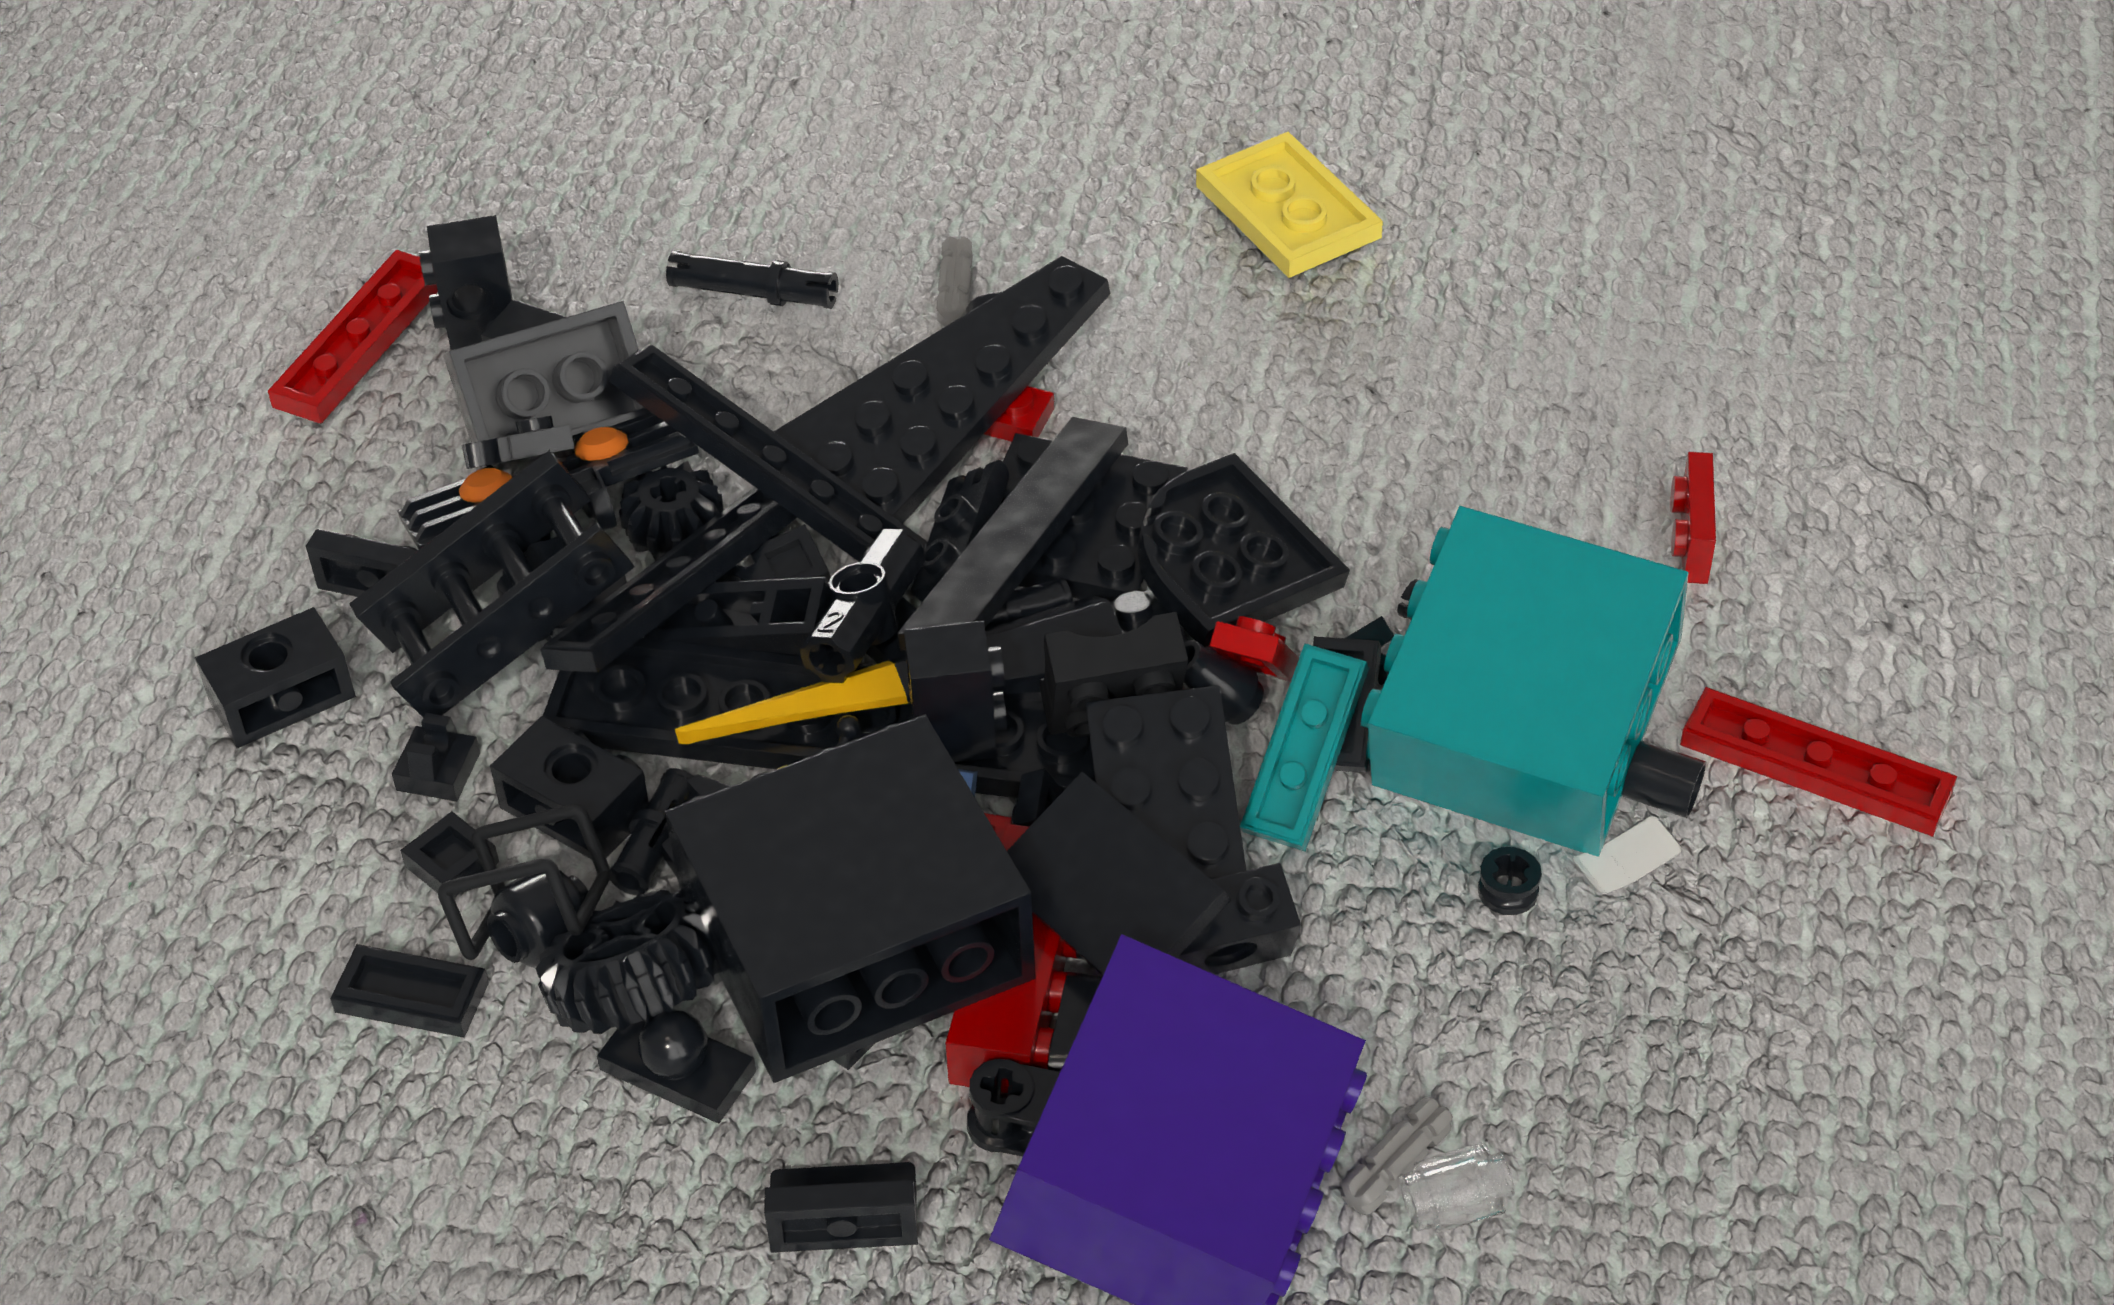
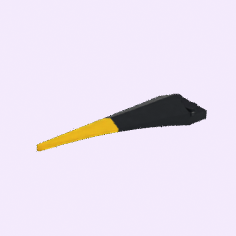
M1149 589L1142 592H1127L1112 601L1092 595L986 629L988 647H1001L1005 686L993 687V691L1002 690L1003 695L1040 692V679H1043L1045 676V634L1068 630L1079 635L1091 637L1114 636L1140 627L1155 615L1169 612ZM1181 629L1183 641L1185 643L1189 640L1187 639V637ZM906 655L851 672L844 683L822 681L675 729L678 743L691 744L799 720L909 704Z

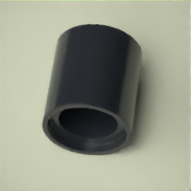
M1640 741L1626 775L1622 796L1688 818L1702 784L1706 761Z

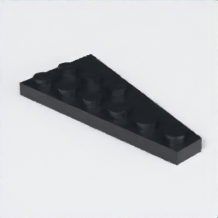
M1060 256L774 432L903 524L1110 295L1108 279L1064 256Z

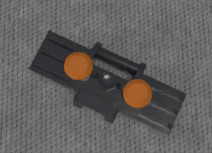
M650 412L611 427H599L585 434L581 432L573 435L575 451L567 457L566 461L561 463L582 485L591 499L589 503L582 507V510L589 519L594 518L595 523L597 522L606 531L617 527L614 510L606 489L607 486L698 454L699 449L695 443ZM493 465L481 468V470L471 473L466 479L408 499L404 507L397 510L399 518L417 548L421 549L514 476L494 468ZM548 533L539 541H547L551 539L550 533Z

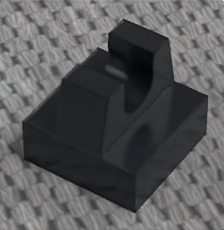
M426 712L421 721L422 727L415 726L392 772L396 791L457 802L480 755L477 737L458 733L449 716Z

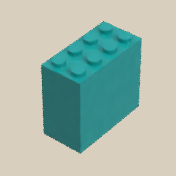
M1459 505L1450 529L1441 526L1435 536L1430 553V564L1434 565L1428 581L1419 579L1413 588L1407 609V617L1412 619L1405 636L1396 633L1391 640L1384 663V671L1389 672L1382 690L1373 688L1370 691L1363 708L1361 726L1368 728V758L1371 765L1372 785L1599 857L1622 797L1631 760L1638 744L1644 739L1682 638L1689 572Z

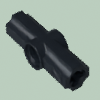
M883 529L878 538L872 541L858 563L847 565L837 570L831 576L829 587L833 601L800 648V656L804 668L813 671L823 682L844 683L850 672L855 671L871 646L887 641L897 632L899 625L895 607L925 563V555L921 543L912 540L903 529Z

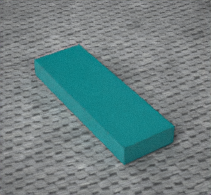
M1304 643L1240 824V828L1244 833L1306 852L1369 671L1367 661Z

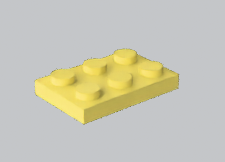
M1289 132L1196 169V187L1288 278L1382 238L1383 221Z

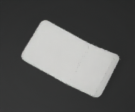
M1650 816L1603 845L1599 857L1583 853L1574 856L1573 860L1595 889L1602 894H1607L1634 883L1679 855L1682 849L1659 819L1655 816Z

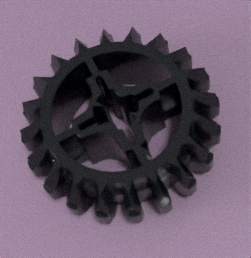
M659 890L650 896L639 893L631 900L625 902L616 900L611 907L601 911L594 910L584 931L580 935H573L569 931L556 935L551 941V946L546 947L539 955L541 962L535 968L540 980L538 986L550 1013L555 1014L560 1026L570 1027L573 1032L585 1033L591 1030L593 1034H602L613 1027L624 1031L633 1023L640 1021L649 1023L652 1017L660 1013H672L673 1007L682 1001L693 1000L697 996L696 990L709 987L715 980L714 975L718 974L716 961L702 918L699 914H696L692 903H689L686 896L683 897L681 890L670 893L669 890Z

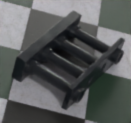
M550 449L349 603L355 616L392 653L400 647L404 650L411 665L393 678L390 683L394 690L422 717H424L426 712L444 715L635 567L597 522L586 531L583 530L574 513L589 503L591 499L582 485ZM554 530L564 548L533 570L523 553L530 544L538 542ZM503 569L513 587L482 609L473 591ZM453 608L462 626L434 648H431L422 630Z

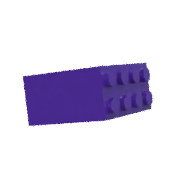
M1121 934L1018 1166L989 1240L1134 1305H1276L1279 1296H1285L1298 1267L1301 1254L1295 1251L1302 1233H1308L1321 1204L1324 1192L1318 1189L1324 1173H1329L1343 1144L1346 1131L1341 1130L1346 1113L1351 1114L1366 1081L1367 1073L1356 1068L1366 1040Z

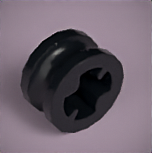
M1501 847L1492 850L1483 858L1480 866L1478 894L1481 901L1493 912L1503 915H1518L1527 912L1535 905L1539 896V884L1542 876L1541 865L1532 854L1520 848ZM1507 876V884L1499 883L1497 881L1498 877ZM1512 878H1519L1522 881L1521 885L1512 886Z

